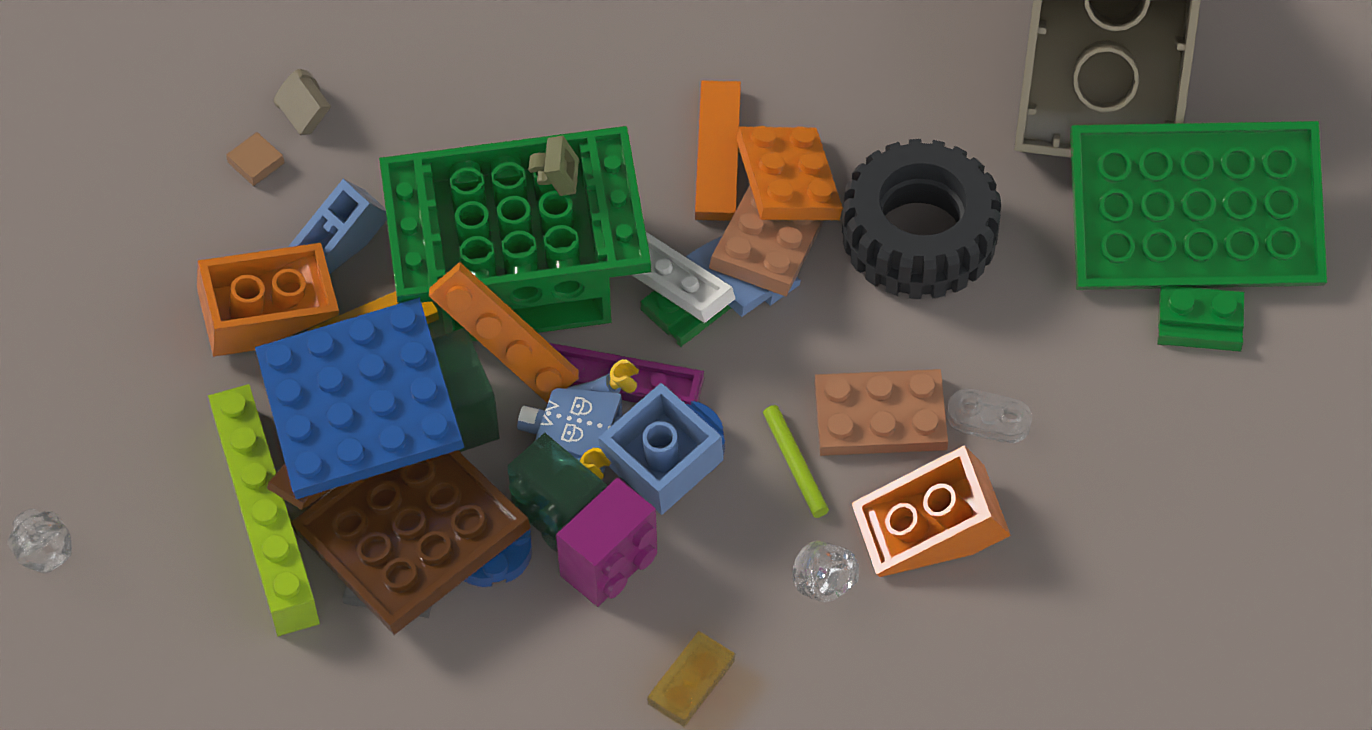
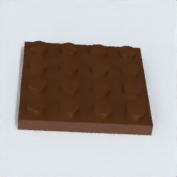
M458 450L336 487L291 522L294 531L393 635L397 634L532 528L528 518Z

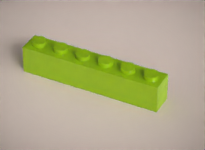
M250 384L208 395L277 637L319 625L315 601L285 501L267 489L268 483L274 477L276 471Z

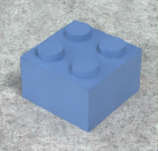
M662 383L598 437L600 449L611 461V465L608 467L642 498L655 507L661 515L724 460L722 436Z

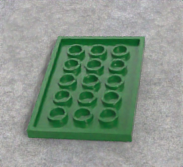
M1319 121L1072 125L1070 136L1076 290L1160 289L1161 286L1192 288L1324 286L1327 283Z

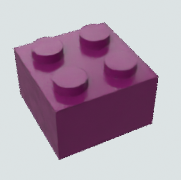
M617 477L556 534L560 576L597 607L608 597L610 599L615 598L626 586L628 578L638 568L640 570L647 568L657 555L656 508Z

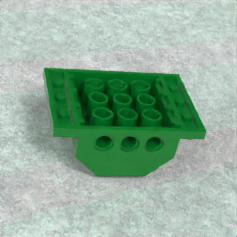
M627 126L379 158L398 304L420 298L421 303L434 301L429 297V288L461 262L537 333L612 323L610 278L651 272V259ZM563 135L579 158L576 193L560 196L552 184L539 185L537 183L538 171L530 173L529 161L532 154L546 153L547 138ZM442 309L447 345L478 341Z

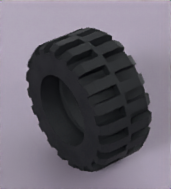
M910 139L906 145H900L899 142L887 145L883 153L879 150L873 152L866 157V164H859L853 171L852 180L847 183L844 193L843 245L845 252L851 256V264L859 273L866 271L865 279L872 285L878 287L882 284L886 286L885 292L898 296L899 292L907 293L910 299H921L922 295L931 294L932 299L944 297L947 290L952 289L953 293H956L966 288L968 279L972 282L976 281L984 273L985 266L991 263L995 254L1001 218V197L996 191L997 184L993 176L988 172L984 173L985 166L977 158L968 159L965 150L954 146L953 149L945 147V142L933 140L932 144L922 143L921 139ZM925 203L945 210L957 223L948 230L938 234L916 235L897 228L885 216L893 209L905 204Z

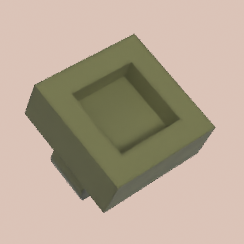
M563 135L547 138L546 153H535L530 156V173L538 171L537 183L539 185L552 184L560 196L576 193L579 158Z

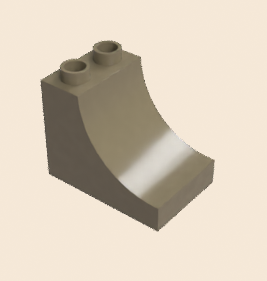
M1033 0L1014 151L1071 158L1070 129L1072 125L1184 123L1201 0Z

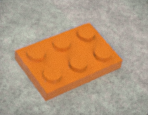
M739 126L736 140L761 220H840L843 207L816 127Z

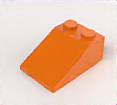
M321 243L198 260L197 291L213 357L255 351L257 346L281 340L339 315V308Z
M965 445L852 502L871 561L879 577L970 556L1011 536L985 465Z

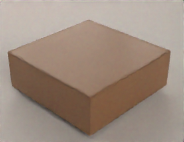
M258 132L226 154L228 163L253 186L284 164L283 155Z

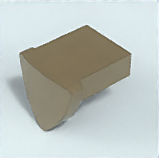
M297 69L292 72L281 85L273 99L277 108L284 112L300 135L311 134L331 108V105L320 92L315 78L309 71L304 69Z

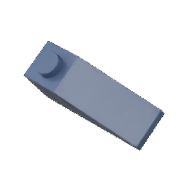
M342 179L288 247L321 243L329 274H331L370 242L387 221L386 208L365 189Z

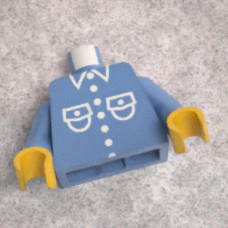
M626 359L620 360L613 365L610 374L566 389H554L551 392L546 410L523 405L519 414L517 429L537 434L538 458L561 481L568 482L588 479L597 483L601 482L604 477L605 467L610 466L611 461L600 449L598 437L623 416L622 394H619L621 389L626 393H632L636 390L637 383L630 376L638 374L639 370Z

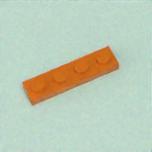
M461 262L429 288V297L547 404L554 389H566L579 379V370Z

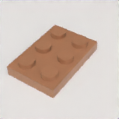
M749 185L711 256L709 269L787 297L824 220H761L751 186Z
M941 369L815 374L814 386L820 456L947 450L948 434Z

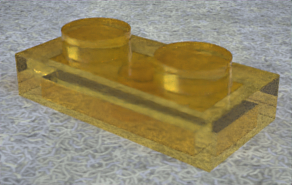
M698 631L647 696L648 705L685 727L733 665L735 653Z

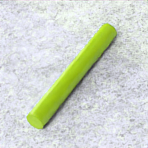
M777 405L767 407L763 411V415L813 517L819 518L826 515L829 508Z

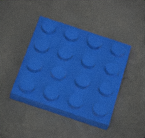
M420 298L255 347L291 487L296 499L464 448Z

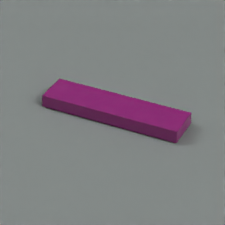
M549 343L579 370V379L569 387L594 381L610 374L611 368L616 362L626 359L639 372L630 376L637 383V388L634 392L626 393L622 389L620 390L619 394H622V400L638 403L662 383L685 404L691 405V401L699 402L704 382V371Z

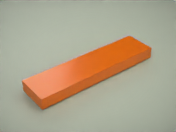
M701 80L695 220L731 221L736 212L739 149L736 138L740 122L741 81Z

